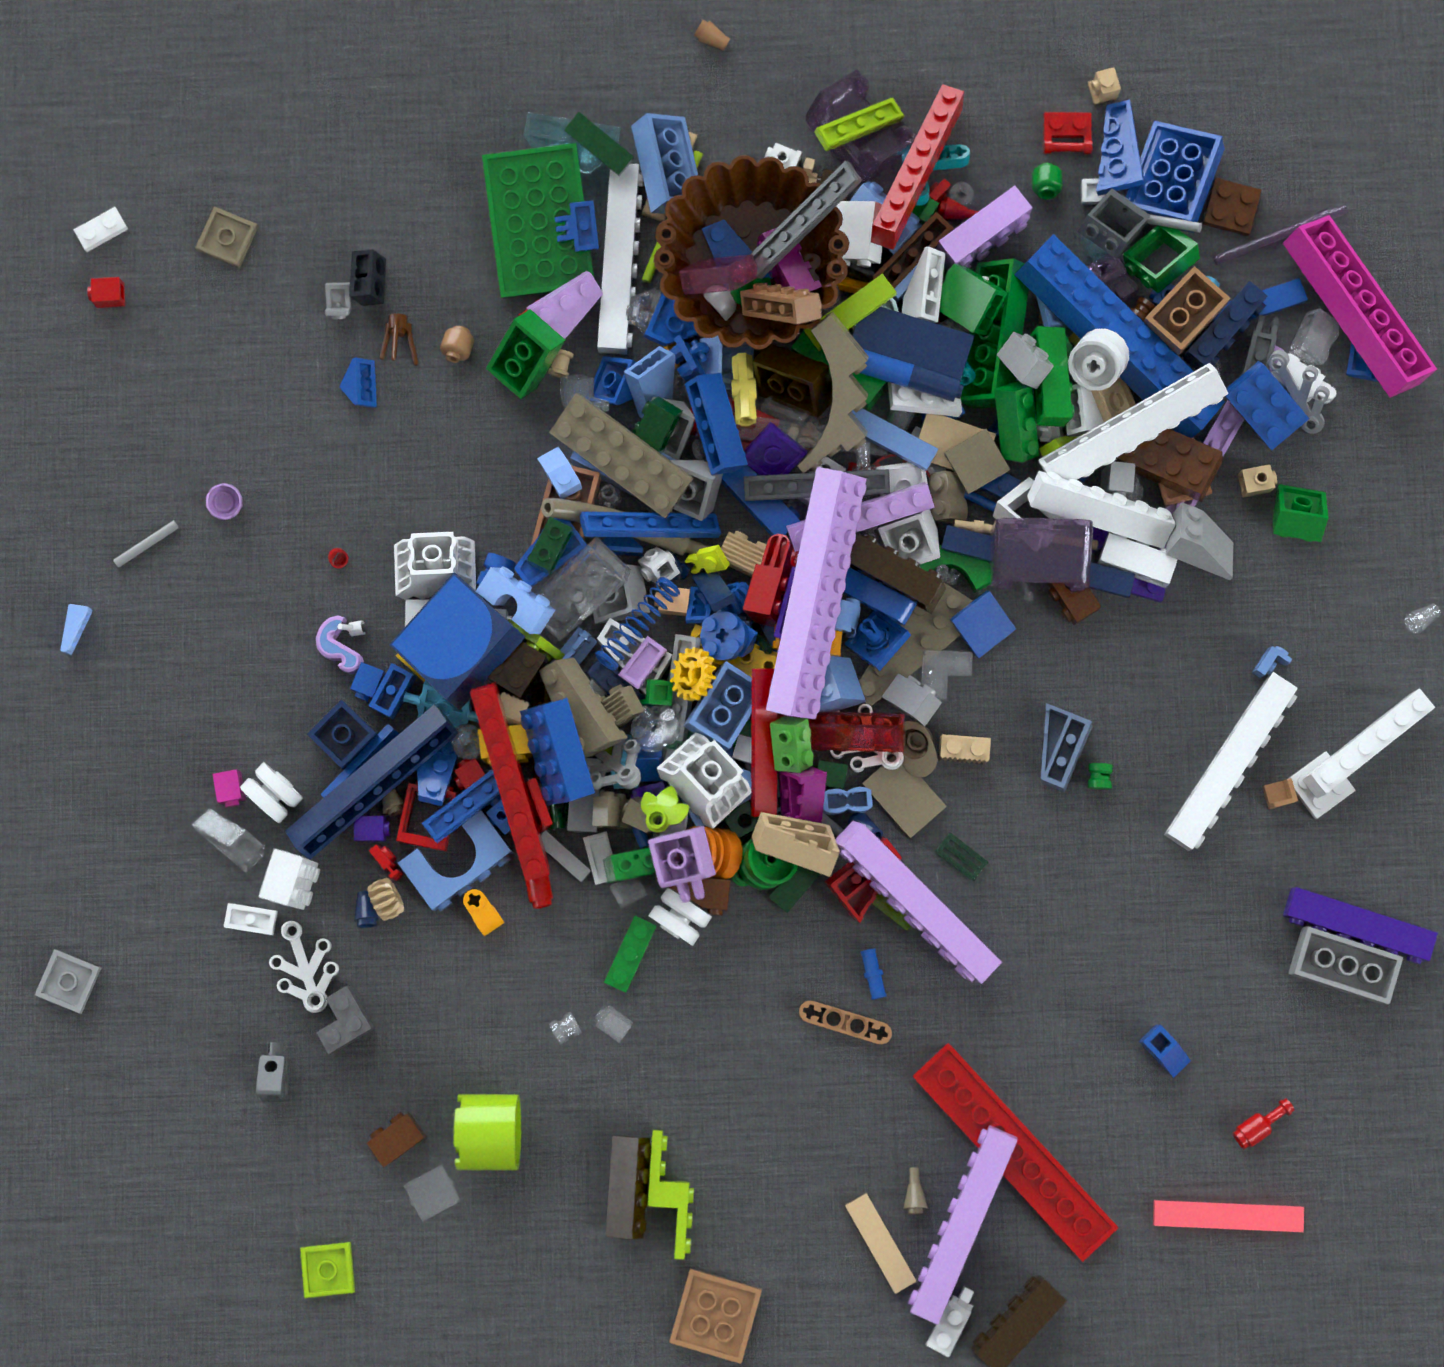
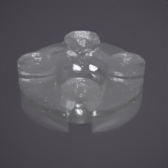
M643 706L644 712L635 717L631 724L632 738L637 741L642 750L647 752L663 750L662 747L668 743L672 745L680 733V724L675 712L665 706ZM656 725H659V727H661L660 729H656L654 732H652L651 728Z

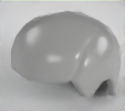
M716 284L709 286L703 292L704 298L725 321L736 311L737 303L734 301L729 288Z

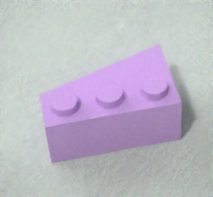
M585 271L526 307V309H531L565 339L603 293L593 275Z

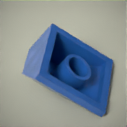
M603 356L586 399L591 402L620 405L633 399L624 371L634 365L636 361Z

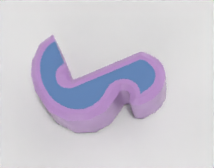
M341 616L328 618L318 630L316 636L317 649L325 658L331 661H342L338 664V667L343 672L356 674L361 662L364 663L363 657L336 641V638L342 631L337 626L338 624H346L347 619Z

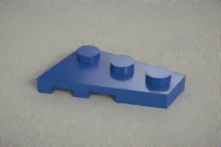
M724 219L702 228L701 231L725 287L730 289V283L734 282L743 284L749 268L745 259L752 253L750 248ZM768 273L763 277H769L770 279H772Z
M452 739L417 769L418 801L438 806L443 805L462 748L461 741Z

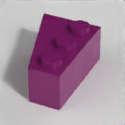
M774 228V229H772V230H769V231H767V232H764V233H762L759 237H757V239H758L757 247H758L776 228ZM798 243L768 274L771 278L774 277L776 284L781 285V288L809 289V292L813 293L822 285L819 280L814 282L808 271L812 269L809 261L804 263L800 253L802 248Z
M812 766L801 773L778 771L781 816L822 823L827 772Z

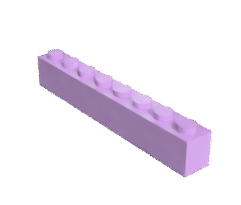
M991 1125L988 1126L987 1130L982 1129L977 1143L981 1144L977 1153L972 1152L967 1166L971 1167L967 1176L962 1175L957 1189L961 1190L957 1199L953 1198L949 1205L948 1212L951 1215L948 1222L943 1221L939 1228L938 1235L941 1236L938 1245L933 1243L928 1254V1258L931 1259L928 1268H922L918 1281L921 1282L918 1291L913 1290L909 1298L908 1304L911 1305V1313L937 1325L939 1324L1016 1145L1017 1137Z

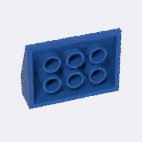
M1154 121L1140 157L1145 184L1129 188L1125 198L1148 214L1198 222L1224 152L1222 136Z

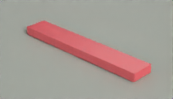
M1153 1200V1225L1304 1232V1207Z

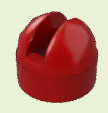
M334 548L329 552L328 561L334 568H343L347 565L349 557L343 549ZM338 552H340V553L337 555V557H336V559H335V562H334L333 559L335 558L336 554H337Z

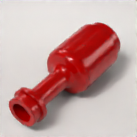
M549 875L525 881L529 903L532 904L533 909L552 905L553 894Z
M1288 1099L1280 1100V1106L1266 1116L1256 1113L1237 1126L1236 1131L1232 1133L1237 1143L1243 1149L1247 1147L1252 1148L1272 1133L1271 1124L1285 1114L1290 1116L1295 1111Z

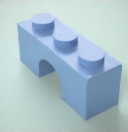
M503 566L501 568L491 567L476 592L494 606H504L508 599L513 596L517 602V611L512 620L529 634H540L555 612V609L549 605L550 601L542 595L533 593L531 591L532 587L526 582L516 580L513 577L514 573Z

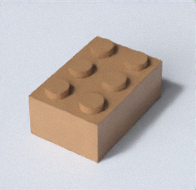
M1194 266L1147 315L1144 323L1179 356L1227 306L1230 297Z

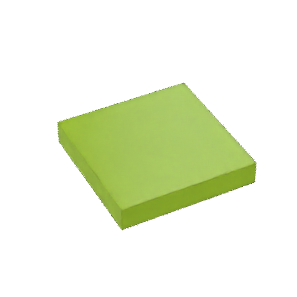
M351 1242L300 1248L304 1298L355 1292Z

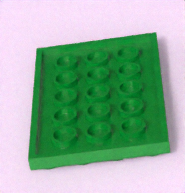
M571 143L482 155L501 299L553 292L585 271L590 272L594 277L591 250L576 252L574 240L557 242V236L566 235V231L556 232V227L565 226V222L555 223V217L571 215L570 203L584 201L577 144Z

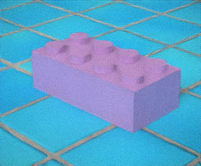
M1016 186L1010 188L938 241L936 250L946 253L944 267L947 271L952 267L953 263L970 268V263L976 259L981 261L990 253L989 250L995 245L1000 247L1009 239L1007 236L1014 231L1016 234L1021 232L1028 225L1027 221L1030 219L1032 206Z

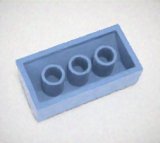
M646 113L631 128L651 213L665 214L667 202L674 196L682 195L683 183L689 177L698 175L685 117Z

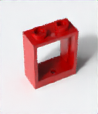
M417 780L415 784L409 783L396 841L447 852L450 834L437 844L433 838L408 833L416 792L418 793ZM448 787L445 798L451 801L459 794L453 792L454 788Z

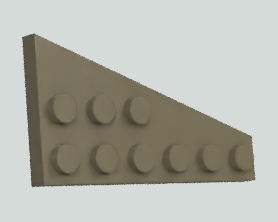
M944 583L946 590L932 614L916 606L905 626L901 625L909 631L911 636L880 671L869 665L860 678L859 683L866 700L864 703L872 707L882 699V695L898 673L907 678L961 636L949 619L973 602V600Z

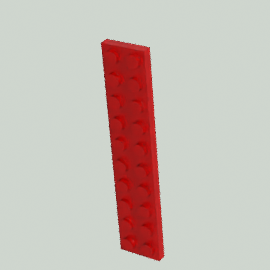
M949 1043L942 1047L912 1076L978 1149L981 1145L977 1143L982 1129L987 1130L989 1125L1017 1137L1018 1140L1003 1176L1082 1262L1119 1228Z

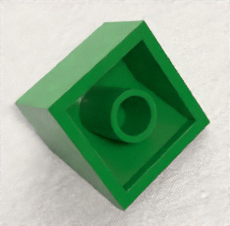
M1278 484L1272 519L1273 534L1285 538H1299L1308 542H1321L1328 522L1326 492Z

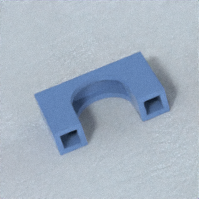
M482 810L462 824L476 848L474 864L465 874L454 878L441 876L418 848L398 862L399 866L433 911L437 909L440 912L452 904L450 900L457 894L460 897L465 895L472 889L470 886L476 880L482 882L492 874L490 872L492 868L496 865L500 868L511 860L512 850Z

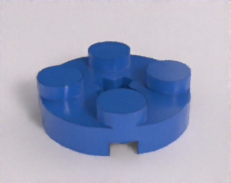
M727 611L716 612L710 617H706L702 622L700 633L701 645L703 650L708 651L709 656L714 659L723 661L733 660L740 655L739 653L748 644V627L734 613ZM723 630L729 633V637L725 638L724 643L720 639V634Z

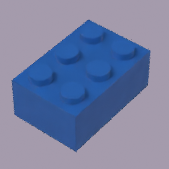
M1260 361L1255 363L1226 388L1228 395L1224 397L1271 450L1310 419Z

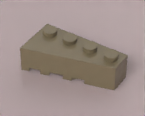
M575 658L556 660L539 670L551 702L568 698L585 758L595 756L628 738L624 731H620L616 726V719L612 713H608L601 702L603 700L598 693L595 694L591 689V682Z

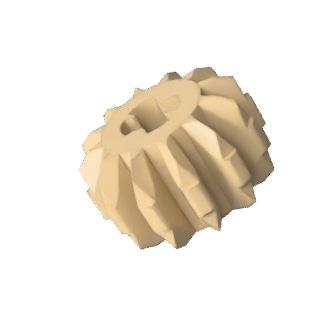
M389 878L379 879L368 886L367 891L370 902L382 920L393 919L404 912L403 901L398 893V889H396L394 883Z

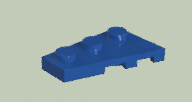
M556 519L572 527L574 533L554 571L588 548L586 542L568 520ZM538 538L514 567L522 581L531 587L549 575L529 565L527 560Z

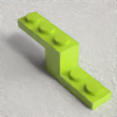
M653 1130L648 1206L678 1208L674 1259H685V1253L690 1254L691 1238H686L687 1228H692V1213H688V1203H693L694 1188H689L690 1182L660 1180V1176H665L666 1161H661L662 1151H667L668 1136H663V1130Z

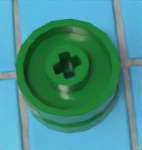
M753 839L745 842L742 846V861L738 872L742 879L751 887L760 890L771 889L791 879L797 871L798 865L757 851Z

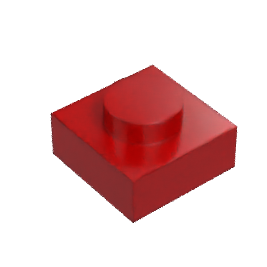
M945 178L940 183L935 182L929 188V198L939 203L949 193L951 184Z

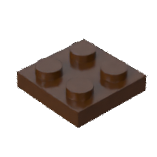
M1215 178L1203 225L1249 236L1261 189Z

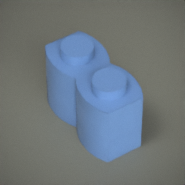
M856 787L848 791L842 789L825 791L824 814L838 815L845 811L863 813L873 807L871 789Z

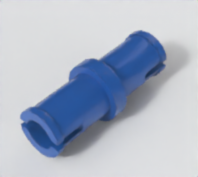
M876 948L861 951L866 972L864 973V978L868 980L871 1000L887 997L881 976L883 975V970L879 968Z

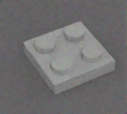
M54 949L35 996L82 1014L101 967Z

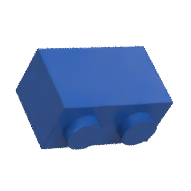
M391 663L368 706L394 720L404 703L405 693L410 692L417 677Z

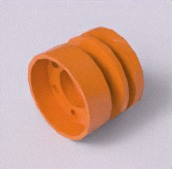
M692 826L688 829L697 828L701 826ZM704 827L716 873L708 878L727 880L734 876L740 867L743 851L741 841L737 834L730 829Z

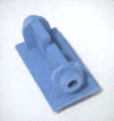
M578 627L560 650L565 654L563 659L575 658L580 665L598 641L591 637L587 631Z

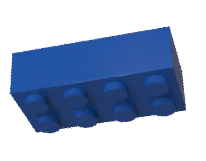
M568 698L520 711L521 724L528 737V748L535 761V772L540 779L542 796L547 806L570 802L594 794V787Z

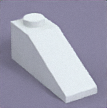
M931 247L924 248L903 297V314L938 323L946 253Z

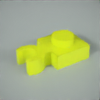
M719 545L699 549L697 554H689L685 560V563L691 562L695 564L691 569L693 574L699 573L703 568L707 574L726 570L730 565Z

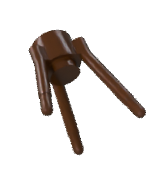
M398 313L389 315V322L386 324L380 353L381 360L385 357L390 335L393 336L391 360H396L398 337L405 336L406 332L413 363L415 366L418 365L412 335V324L407 323V315Z

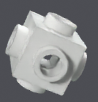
M655 547L648 550L638 560L642 567L640 572L648 582L656 583L660 577L671 580L680 573L673 555L668 550L663 551Z

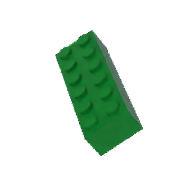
M1014 258L977 263L976 266L977 274L989 277L990 282L1002 288L1008 294L986 336L973 333L967 329L968 334L974 335L967 362L976 376L970 384L963 387L961 403L974 409L996 407L994 389L1016 381L1014 374L997 356V353L1013 332L1023 334L1029 288L1015 276V273L1024 263Z

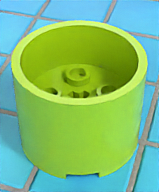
M458 1094L457 1102L461 1103V1108L455 1109L454 1147L460 1159H455L456 1169L518 1170L521 1152V1102L519 1094Z

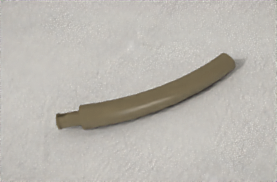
M545 498L541 504V511L545 517L581 523L579 518L581 512H623L604 506L557 498ZM633 537L681 556L685 552L697 554L699 549L711 547L690 538Z

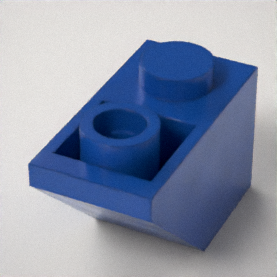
M1155 1025L1138 1041L1173 1078L1191 1061L1179 1043L1162 1025Z

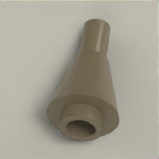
M395 788L382 798L383 814H389L390 817H393L403 812L404 801Z
M912 1167L909 1168L910 1184H908L903 1209L908 1210V1214L918 1215L923 1214V1210L928 1209L919 1180V1168Z

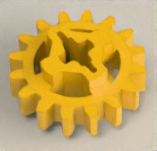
M695 647L692 649L686 648L685 654L679 653L680 660L673 661L676 667L670 670L674 674L670 682L675 683L672 690L678 692L677 697L692 702L694 700L700 701L701 695H708L706 689L713 688L710 682L716 679V676L712 675V672L716 670V666L711 665L714 658L708 657V651Z

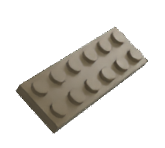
M575 393L549 432L664 518L668 517L694 479L579 393Z

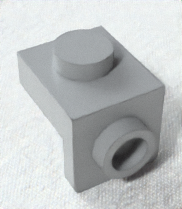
M326 283L325 316H331L332 319H345L346 315H349L352 311L351 297H349L350 283Z

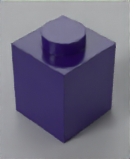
M361 816L354 822V841L387 842L386 836L391 834L390 821H386L385 816Z

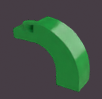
M939 545V558L920 565L927 572L929 569L935 571L942 568H950L960 572L966 578L974 593L995 583L997 580L996 574L987 561L941 550L942 545Z

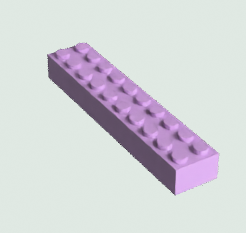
M817 467L766 707L768 711L788 716L816 719L817 713L820 710V697L825 686V673L830 662V650L832 641L835 638L837 617L841 610V597L846 587L845 578L851 563L850 555L852 545L856 539L857 522L861 516L862 498L866 492V478Z

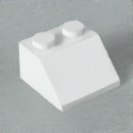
M930 509L884 523L878 528L885 548L886 546L894 548L899 552V556L905 560L910 557L923 564L940 557L938 529Z

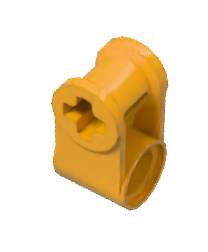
M472 889L464 895L463 903L484 937L505 923L484 893L477 889ZM471 894L481 896L478 907L469 905L468 902L471 900Z

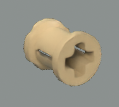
M560 349L552 363V367L548 369V374L558 378H568L569 373L567 370L570 359H573L574 354Z

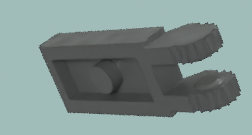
M1258 316L1242 374L1258 361L1263 363L1268 370L1270 369L1268 360L1274 352L1279 319L1273 318L1270 324V332L1267 334L1261 332L1265 321L1264 316Z

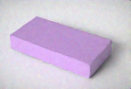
M647 636L618 675L639 690L667 650Z

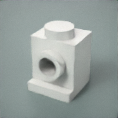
M775 143L774 148L769 147L765 154V157H775L777 159L779 155L785 157L786 159L781 161L785 169L790 166H799L802 158L801 151H795L778 143Z

